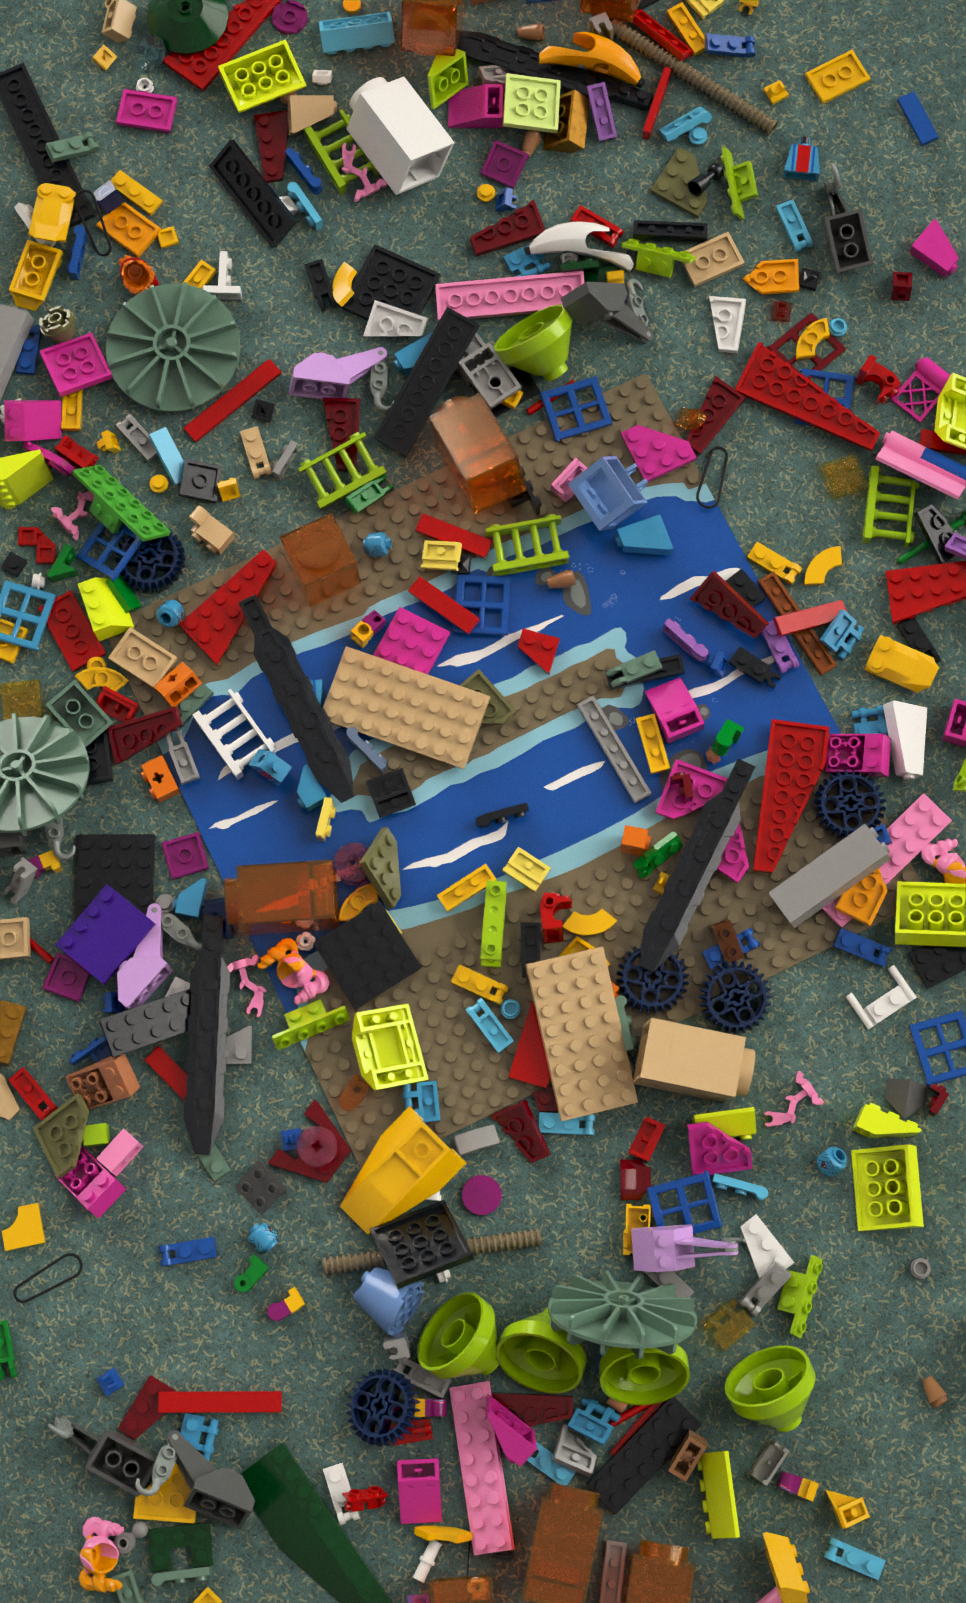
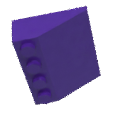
M106 884L55 945L105 985L156 924Z

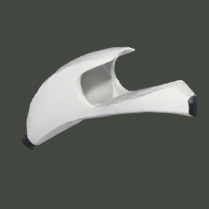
M591 222L557 224L543 231L533 240L530 246L524 247L526 256L571 251L578 255L609 262L629 273L632 272L634 267L631 257L626 253L587 248L585 239L590 232L610 231L609 227Z

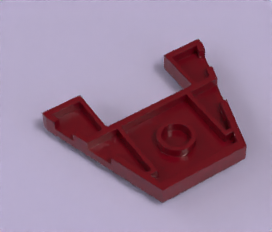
M314 1100L304 1113L305 1116L320 1126L296 1160L278 1148L268 1163L272 1166L328 1183L352 1150L319 1103Z

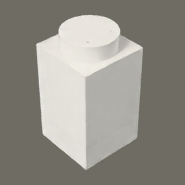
M378 77L363 84L350 100V107L353 113L346 129L393 192L398 195L438 178L451 152L454 141L405 77L391 82Z

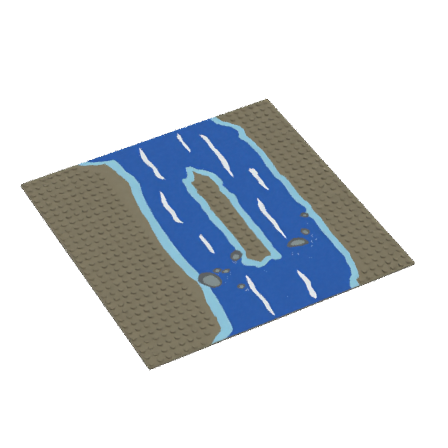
M642 374L602 393L612 420V425L556 442L549 420L546 419L384 495V497L357 515L351 510L266 550L276 561L277 565L267 583L261 589L258 600L271 626L289 638L305 676H308L309 680L322 679V709L345 647L347 646L373 655L396 612L401 607L451 633L429 675L461 685L474 672L480 669L517 711L503 725H480L465 769L358 733L364 742L367 740L374 747L373 751L377 755L381 754L387 760L388 770L384 774L403 768L416 803L412 807L379 818L366 781L384 774H381L348 740L347 728L330 723L338 741L342 743L351 761L355 797L341 803L318 781L327 798H331L334 807L337 808L335 818H331L330 826H332L330 837H326L325 842L318 841L315 834L323 804L308 812L306 808L302 809L296 800L299 798L297 789L303 766L308 765L307 757L298 739L294 737L289 727L290 723L281 705H278L265 673L261 671L253 655L255 636L247 620H244L239 631L232 639L228 650L225 651L218 666L179 627V624L255 556L130 614L135 627L134 630L178 658L169 673L181 662H184L194 671L200 681L213 691L214 695L199 709L202 715H207L231 699L228 693L229 689L233 693L238 692L243 699L241 704L266 739L270 737L276 745L274 748L276 756L292 767L279 786L248 764L242 770L244 777L237 780L199 727L194 717H192L181 728V732L189 746L200 779L182 785L168 749L170 747L166 736L157 741L260 958L267 955V951L271 947H275L282 939L291 938L296 941L298 935H302L303 932H309L317 941L344 924L345 922L338 921L344 901L357 888L371 883L359 863L380 829L388 827L397 841L401 897L395 907L387 909L380 896L379 901H381L384 908L402 931L401 935L421 965V969L354 1010L314 945L310 951L298 949L299 955L312 969L323 971L328 976L330 984L324 993L316 994V997L309 999L305 1003L296 1005L294 1002L295 996L298 995V992L303 987L288 988L278 978V961L266 968L286 1013L321 999L326 1013L345 1006L350 1016L349 1021L302 1040L300 1043L361 1169L380 1136L405 1110V1102L402 1099L403 1085L374 1090L361 1076L352 1042L355 1013L409 1004L429 1080L422 1082L437 1081L441 1121L425 1124L440 1139L532 1095L533 1092L544 1089L508 1078L531 1001H533L528 975L527 978H522L521 922L541 923L540 901L544 892H555L562 897L568 895L572 899V908L559 910L554 915L556 920H562V924L567 921L574 911L581 915H592L600 909L605 910L617 922L610 929L598 935L580 936L563 929V942L544 944L541 924L540 961L558 957L578 936L595 948L603 946L605 957L610 963L608 966L610 979L616 986L622 985V983H616V980L621 978V976L616 975V972L622 971V969L618 968V965L625 964L622 961V957L628 959L627 952L630 951L633 954L634 946L640 950L643 929L662 894L653 891V888L661 872L672 876L683 850L681 848L652 870V874L642 879L637 875V871L633 867L634 862L641 856L620 852L625 825L648 829L647 835L651 836L649 849L672 831L678 834L683 846H685L698 823L697 819L703 809L701 808L675 820L655 814L676 759L725 778H729L737 759L755 766L739 800L740 827L749 868L738 884L719 871H714L704 891L705 895L688 924V930L680 947L673 953V955L680 954L677 959L678 961L684 959V963L681 966H687L688 969L683 973L689 974V977L684 979V981L689 982V985L683 986V988L687 989V992L680 993L684 997L683 1000L676 999L678 1006L672 1003L671 1011L665 1007L664 1014L658 1009L656 1015H654L653 1010H650L649 1014L646 1015V1009L639 1013L638 1006L631 1009L633 1003L626 1004L625 1012L626 1015H630L632 1027H629L630 1034L635 1035L636 1043L640 1042L642 1027L650 1018L678 1023L706 1009L699 1006V1004L704 1002V1000L698 998V996L704 995V992L699 991V988H705V985L701 982H708L709 980L705 975L709 974L712 976L713 973L705 961L702 952L718 944L715 935L710 932V925L728 919L731 920L736 935L746 929H752L754 932L752 935L755 940H758L760 946L744 954V958L737 960V966H739L741 961L745 962V968L748 964H752L751 970L758 968L757 975L764 974L761 979L762 981L833 947L840 929L822 909L796 928H793L769 895V892L844 839V835L837 839L836 832L830 836V828L824 831L826 824H818L822 818H815L819 811L813 810L818 805L813 803L815 798H819L815 796L816 791H820L818 786L820 784L824 785L823 780L825 778L829 780L830 774L836 777V773L825 772L826 764L773 874L753 871L771 720L830 727L829 734H841L788 635H786V638L798 659L799 667L789 668L787 672L781 674L762 633L757 638H753L736 628L733 623L721 619L718 614L703 608V605L690 600V597L711 572L715 571L726 581L741 568L764 594L757 583L758 579L718 505L707 509L700 506L697 502L696 493L702 475L695 462L693 461L648 482L647 486L640 491L648 503L614 529L598 530L576 495L566 504L551 492V484L575 458L579 459L587 468L605 456H617L625 469L633 465L635 462L621 436V432L634 426L640 425L682 439L646 374ZM593 397L587 401L580 403L579 405L595 401L596 398ZM598 405L581 410L585 424L602 420ZM573 413L556 417L560 432L578 427ZM505 446H508L510 451L513 450L515 452L517 465L523 467L525 472L524 478L526 481L529 480L531 482L534 496H538L542 506L538 515H536L529 501L511 508L495 478V474L511 467L504 455ZM635 468L636 471L630 475L635 485L643 480L638 468ZM703 481L699 499L702 504L712 506L716 501L707 484ZM423 513L485 538V528H489V526L494 524L501 526L545 518L549 514L561 515V525H556L561 550H568L569 564L502 576L511 577L508 617L509 635L452 632L454 624L408 592L420 576L456 601L458 574H451V570L421 568L424 541H437L415 532ZM660 514L673 546V554L666 556L623 552L622 548L618 547L615 541L617 529ZM549 527L538 529L542 553L544 555L551 554L553 546ZM530 530L519 532L523 556L526 558L533 557L535 553ZM384 532L388 538H391L392 549H389L385 557L371 558L368 554H365L363 539L369 533ZM501 535L504 559L512 561L516 558L512 535ZM494 542L486 559L461 550L462 555H472L470 575L494 576L492 564L497 562ZM567 569L568 571L573 570L576 585H573L572 588L549 589L548 577ZM465 583L464 600L480 601L481 584ZM486 584L485 601L502 602L503 585ZM767 597L754 608L767 622L778 617ZM167 600H176L184 608V617L174 627H165L157 620V609ZM466 608L471 613L479 617L480 609ZM485 609L484 627H500L501 610ZM376 610L386 619V623L362 649L350 638L351 630L365 616ZM668 619L676 621L686 634H690L695 638L697 644H703L708 649V655L714 657L717 651H721L726 654L730 661L738 648L742 647L772 667L770 672L778 673L781 676V680L771 679V682L776 685L775 689H772L765 680L762 684H759L731 666L729 662L723 677L716 676L712 669L708 667V663H705V661L698 662L662 631L663 625ZM523 628L560 638L550 675L546 674L537 663L535 664L530 660L529 656L518 649ZM126 632L108 638L113 650ZM654 650L658 658L681 654L685 674L610 691L605 673L606 670H610ZM785 657L782 659V661L787 662L789 661L788 657ZM123 669L144 716L171 708L154 688ZM680 677L698 707L705 723L704 728L701 731L667 744L657 721L670 770L651 774L636 718L654 714L645 691ZM593 695L652 793L636 804L632 801L577 708L578 703ZM234 705L213 719L209 726L212 730H218L242 713ZM727 719L744 727L736 744L732 742L728 753L725 756H720V762L715 763V765L712 762H708L706 751L710 750L709 747L713 745L717 734ZM245 720L224 734L220 741L223 745H229L253 728ZM177 731L171 732L170 736L173 739V745L181 744L177 737ZM256 735L234 750L231 757L234 761L240 760L264 743ZM842 783L844 789H852L850 783ZM857 783L858 793L869 792L863 785ZM837 784L829 790L826 797L838 796ZM864 800L866 806H874L872 800ZM850 802L846 803V805H849V808L853 807V805H850ZM522 803L528 804L529 812L526 813L525 817L515 819L512 816L507 818L506 822L496 824V821H494L486 828H478L476 824V818L482 816V814ZM825 804L827 810H835V806L833 804ZM873 813L861 814L862 825L870 820ZM885 814L883 819L878 818L881 821L880 825L885 824L886 829L890 826ZM841 816L830 818L836 825L842 827ZM847 821L849 827H857L855 821ZM518 847L551 868L536 892H533L502 871ZM911 862L886 885L888 891L871 926L852 918L843 929L859 934L896 916L897 881L921 882ZM484 864H487L497 881L507 882L501 968L481 967L480 956L486 888L448 913L437 898L439 893ZM374 904L369 905V906L366 907L364 910L368 909L369 907H371V906L374 905ZM746 938L741 940L743 946L748 945ZM640 957L632 965L640 966ZM667 959L664 962L663 970L676 972L673 964ZM459 964L507 985L509 989L502 997L503 1002L508 999L517 1001L521 1009L518 1017L507 1019L502 1015L500 1005L452 984L451 980ZM630 971L627 974L631 980L638 978V974L635 971ZM642 972L641 982H643L644 972ZM734 972L740 984L751 979L746 974ZM654 973L649 977L651 984L656 980ZM724 974L722 982L728 985L731 977L729 974ZM662 975L660 985H663L664 975ZM674 977L667 979V983L670 986H675L678 983ZM717 982L712 987L710 999L722 993ZM751 983L748 988L755 985V983ZM629 985L632 993L641 1000L642 987ZM492 987L490 994L495 995L497 989ZM624 990L619 991L617 994L621 995ZM660 990L658 1002L666 1000L673 992ZM651 993L644 996L647 1002L655 1001V996ZM480 998L484 1000L514 1040L511 1045L499 1054L465 1010L469 1006H474ZM715 1001L713 1005L719 1003L720 1001ZM481 1009L476 1014L478 1015V1017H480L485 1013ZM551 1077L548 1086L552 1085ZM419 1082L411 1083V1091H417V1083ZM413 1098V1109H419L418 1098Z

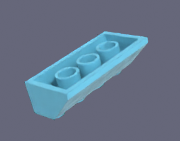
M390 12L319 21L323 53L336 54L340 50L352 52L356 50L355 48L372 49L373 46L381 45V47H388L395 43Z

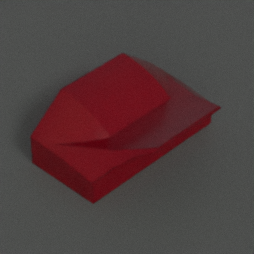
M620 1159V1199L641 1200L642 1196L647 1193V1188L651 1187V1168L642 1164L641 1160Z

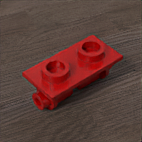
M430 1418L412 1421L415 1427L408 1428L410 1434L403 1433L404 1440L397 1438V1444L392 1443V1445L433 1439ZM397 1424L390 1425V1431L397 1426Z
M371 1486L369 1489L364 1490L352 1489L349 1492L342 1493L347 1500L344 1503L345 1511L349 1512L364 1510V1503H366L367 1509L381 1508L386 1504L385 1497H388V1494L379 1486Z

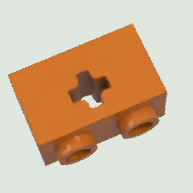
M181 662L159 681L154 688L163 700L171 707H175L197 689L202 682L193 670L184 662Z
M162 755L141 765L144 771L140 773L145 783L149 781L152 787L149 791L153 799L157 798L160 803L181 793ZM159 776L162 781L161 783H158L156 779Z
M625 825L620 852L642 856L644 851L646 852L649 849L651 836L647 835L648 829Z

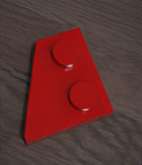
M523 628L518 649L529 656L530 660L535 664L537 663L546 674L550 675L560 638Z

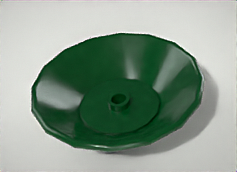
M151 0L146 15L149 33L156 36L157 44L160 45L162 40L165 49L181 54L202 52L217 43L226 31L229 18L225 0Z

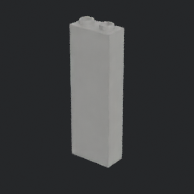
M0 304V401L35 320L28 311Z
M866 824L862 825L769 892V895L793 928H796L891 860L888 855L890 852L889 848L884 842L880 844L877 840L879 835L873 827L869 829Z

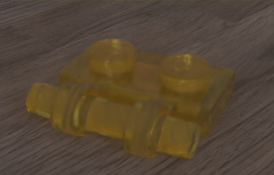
M734 1298L728 1303L724 1302L721 1305L722 1308L714 1315L711 1313L707 1317L708 1320L702 1324L707 1331L712 1326L717 1329L711 1336L724 1351L756 1325L743 1309L737 1314L734 1312L733 1308L738 1305ZM728 1314L731 1319L722 1326L719 1320Z

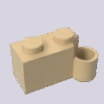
M106 0L105 7L107 12L102 34L118 43L128 40L132 35L131 29L136 18L135 12L137 7L127 0Z
M198 505L189 515V519L195 524L191 529V536L199 543L201 541L206 543V548L212 553L218 552L221 555L234 540V533L212 517L203 507Z

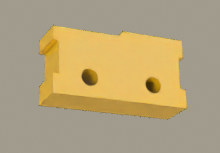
M626 1204L623 1256L633 1254L631 1228L650 1227L651 1205L632 1206V1204ZM645 1216L646 1220L643 1221L640 1217Z

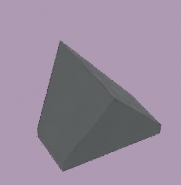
M888 1078L885 1099L905 1119L925 1105L928 1086L913 1080Z

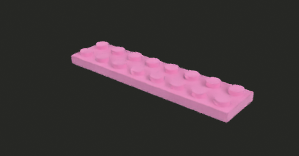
M584 271L435 284L438 322L447 307L468 319L532 314L546 307L562 304L561 297L584 284Z
M924 793L887 828L892 844L887 845L890 850L888 855L891 860L879 867L885 885L952 821ZM839 896L823 907L822 910L840 928H843L852 918L835 909L840 898Z
M490 1381L451 1387L449 1390L470 1532L473 1533L474 1555L513 1550L515 1546L499 1440L487 1416L486 1396L488 1394L492 1396Z

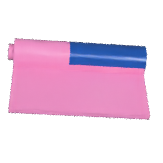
M894 431L885 434L882 443L885 445L876 456V460L910 476L911 479L919 483H925L957 500L959 499L966 487V466Z

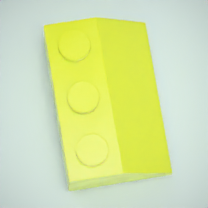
M95 577L78 583V587L98 641L124 633L130 627L135 629L130 613H125L106 584L108 578Z
M754 1107L697 1114L692 1118L693 1124L709 1122L733 1138L740 1137V1141L750 1140L752 1135L756 1134Z

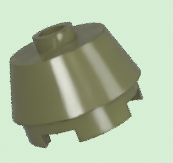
M62 306L49 309V314L44 318L41 317L39 320L42 334L54 343L67 342L76 333L75 315L69 309H63Z

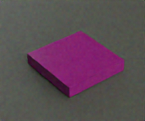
M495 140L480 174L514 189L529 154Z
M199 832L161 843L172 880L209 869Z
M57 952L42 989L80 1002L91 974L69 956Z

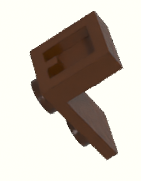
M725 919L709 926L711 934H714L725 962L732 963L744 958L731 920Z

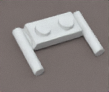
M895 965L888 968V971L899 986L864 1009L853 993L846 996V999L868 1030L917 998Z

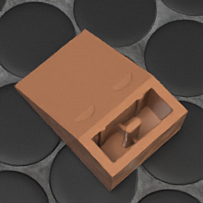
M125 1054L114 1058L109 1056L65 1076L73 1095H82L89 1110L131 1097L140 1088Z

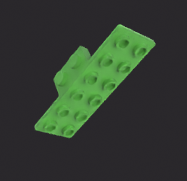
M94 465L72 471V475L95 495L89 511L112 533H118L123 522L142 541L170 535L171 531L152 512L146 509L139 500L129 493L116 478L112 477L103 466Z

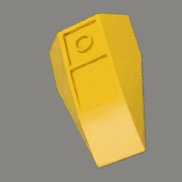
M411 1106L380 1136L340 1204V1207L367 1235L370 1234V1228L395 1219L439 1192L467 1163L423 1122L424 1119Z

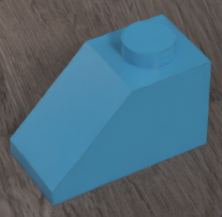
M306 764L303 766L297 789L299 798L296 800L302 809L306 808L310 812L322 805L327 795Z
M202 878L179 893L178 899H175L173 904V910H175L177 916L201 919L208 886L207 879Z

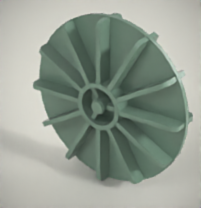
M183 282V284H164L155 287L154 284L150 285L151 288L140 292L127 303L124 302L122 304V308L113 319L107 331L106 357L109 369L120 389L131 400L144 407L157 410L159 413L180 412L190 409L194 411L197 407L211 401L219 393H223L225 391L224 388L232 379L240 357V336L237 325L230 311L218 297L203 289L188 285L186 282Z
M12 713V719L0 722V832L2 833L21 832L23 836H27V831L42 827L53 821L59 824L61 822L59 817L65 814L77 801H82L84 797L83 791L90 772L86 748L73 729L66 728L63 724L52 720L50 715L45 714L43 718L17 717L16 713Z
M603 1271L602 1281H590L578 1274L573 1275L570 1286L556 1285L553 1288L552 1297L548 1303L551 1328L568 1332L567 1341L569 1344L576 1345L585 1341L601 1344L600 1355L604 1356L611 1346L631 1348L637 1359L643 1358L644 1348H657L667 1354H673L676 1352L678 1342L690 1343L693 1340L694 1331L697 1327V1315L694 1311L695 1303L692 1298L675 1296V1285L669 1283L656 1288L643 1285L644 1274H639L633 1283L615 1281L609 1271Z

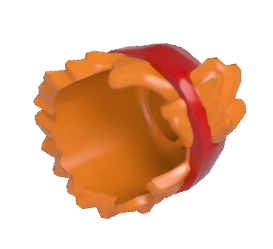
M128 255L119 259L118 264L121 266L120 277L123 280V285L130 293L137 295L151 288L150 285L154 284V287L159 286L156 274L151 270L152 267L142 259Z

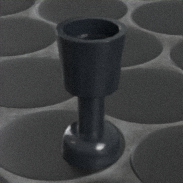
M717 163L711 164L706 175L700 174L688 182L689 192L699 197L710 186L712 179L719 180L723 177L724 171L722 167Z

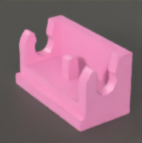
M575 458L551 484V492L567 504L575 495L568 483L584 472L587 467L579 459Z
M123 1128L96 1159L117 1177L144 1146Z

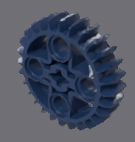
M172 531L169 536L158 538L159 540L155 544H151V540L143 542V546L138 547L135 552L136 556L129 560L119 574L124 576L123 581L128 582L130 588L134 586L135 590L138 591L141 587L143 593L149 588L151 594L153 593V588H156L160 593V586L167 590L166 583L169 582L173 586L172 579L179 580L176 573L183 574L180 567H185V563L182 560H186V557L183 554L185 550L181 547V541H177L178 537L176 534L173 535ZM129 535L128 539L122 537L124 544L118 543V547L124 552H127L135 540ZM164 540L169 543L173 552L163 550ZM116 553L119 557H115V561L119 563L123 557ZM167 559H173L171 564H164ZM127 565L138 567L136 577L129 571ZM158 571L168 572L161 578L156 579ZM144 574H151L149 579H142Z
M844 769L843 775L839 771L836 772V777L830 774L829 780L825 778L823 780L824 785L820 784L818 786L820 791H816L815 796L819 798L813 800V803L818 805L813 810L819 811L815 818H822L818 824H826L824 831L829 828L831 829L830 836L835 832L837 833V839L841 835H844V838L862 826L861 814L873 813L870 820L866 823L869 829L871 827L875 828L874 824L878 826L881 824L878 818H884V814L881 812L885 811L886 807L881 805L886 802V799H880L884 792H878L881 787L880 785L874 787L875 779L868 781L869 774L862 777V772L855 775V769H852L851 774H848L847 769ZM842 783H850L852 789H844ZM857 783L863 785L869 792L858 793ZM837 784L838 796L826 797L829 790ZM864 800H872L874 806H866ZM850 802V805H853V807L849 808V805H846V803ZM825 804H833L835 806V810H827ZM841 816L842 827L836 825L830 818ZM847 821H855L857 827H849Z
M641 943L640 950L634 946L633 954L630 951L627 952L628 959L622 957V961L625 964L618 965V968L622 969V971L616 972L617 976H621V978L616 980V983H622L619 986V991L624 990L621 995L628 997L626 1004L633 1003L631 1009L638 1006L639 1013L646 1009V1015L649 1014L650 1010H653L654 1015H656L657 1010L660 1009L661 1013L664 1014L665 1007L671 1011L672 1003L678 1006L677 998L683 1000L684 997L680 993H686L687 989L683 988V986L689 985L688 981H684V979L689 977V974H684L683 972L688 967L681 966L684 963V959L677 960L680 955L679 953L672 954L668 958L675 967L676 972L663 970L664 963L654 972L632 965L635 960L641 957ZM630 971H635L638 974V978L631 980L627 974ZM642 972L645 973L643 982H641ZM652 973H654L656 978L653 984H651L649 979ZM662 975H664L663 985H660ZM674 977L678 983L675 986H670L667 983V979ZM629 985L642 987L641 1000L632 993ZM660 990L673 992L669 998L658 1002ZM651 993L655 996V1001L647 1002L644 996Z
M727 961L725 962V968L718 964V971L712 968L713 975H705L709 979L708 982H701L705 985V988H699V991L704 992V995L698 996L699 999L704 1000L699 1006L706 1008L702 1011V1014H709L706 1020L710 1021L713 1019V1027L720 1024L718 1030L721 1031L726 1027V1033H730L731 1028H733L734 1034L738 1033V1028H740L742 1033H745V1027L753 1030L751 1024L759 1026L757 1019L765 1020L762 1013H769L765 1006H771V1004L766 1002V1000L772 998V996L766 995V992L770 991L771 988L764 986L768 983V980L762 981L761 979L764 974L757 975L759 969L751 970L752 964H748L745 968L744 961H741L739 966H737V961H733L732 966ZM734 972L746 974L751 979L740 984ZM724 974H729L731 977L728 985L722 982ZM717 982L722 993L710 999L712 987ZM751 983H755L757 986V991L754 994H751L748 990V986ZM733 993L740 994L739 997H737V1002L734 1000L730 1001V999L733 997ZM760 996L759 1005L756 1011L753 1012L748 1001ZM719 1000L722 1003V1008L716 1012L713 1009V1004ZM745 1009L748 1012V1018L743 1021L740 1019L739 1014ZM731 1011L736 1022L726 1021L719 1017V1015Z
M376 1369V1373L369 1371V1377L362 1376L363 1382L356 1381L358 1388H351L355 1393L348 1396L352 1399V1402L346 1404L351 1407V1410L346 1412V1414L352 1416L348 1422L353 1424L351 1429L356 1431L355 1435L361 1437V1440L379 1447L383 1445L390 1446V1443L397 1444V1438L404 1440L403 1433L410 1434L408 1428H414L415 1426L412 1424V1421L418 1420L414 1416L415 1412L420 1411V1409L415 1408V1405L420 1403V1401L414 1399L418 1393L413 1391L415 1386L410 1384L411 1380L405 1378V1375L397 1371H390L388 1369H383V1371ZM391 1383V1384H392V1388H391V1390L388 1392V1391H387V1388H388V1385ZM377 1384L375 1394L368 1393ZM401 1392H403L405 1404L398 1402ZM367 1398V1404L364 1406V1400ZM401 1409H403V1414H402V1416L399 1418V1416H398L399 1411H400ZM362 1411L368 1412L365 1423L363 1422ZM391 1422H398L397 1426L389 1431ZM378 1423L379 1428H378V1430L375 1432L374 1428H375V1425Z

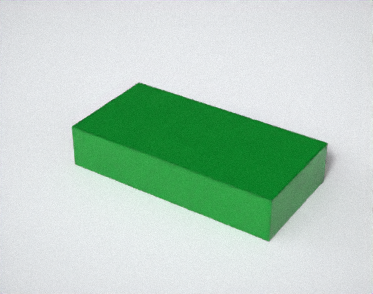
M119 575L115 581H112L111 578L106 581V584L125 613L136 611L142 606L127 582L123 581L122 575Z

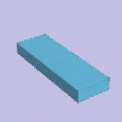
M164 427L149 434L148 437L175 486L181 482L184 461L167 428Z

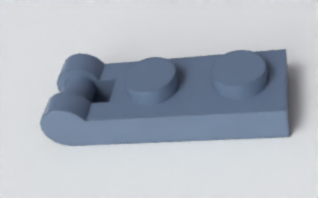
M349 727L346 731L348 740L381 774H384L388 770L387 760L381 754L377 755L373 751L374 747L367 740L364 742L359 737L358 730L355 727Z

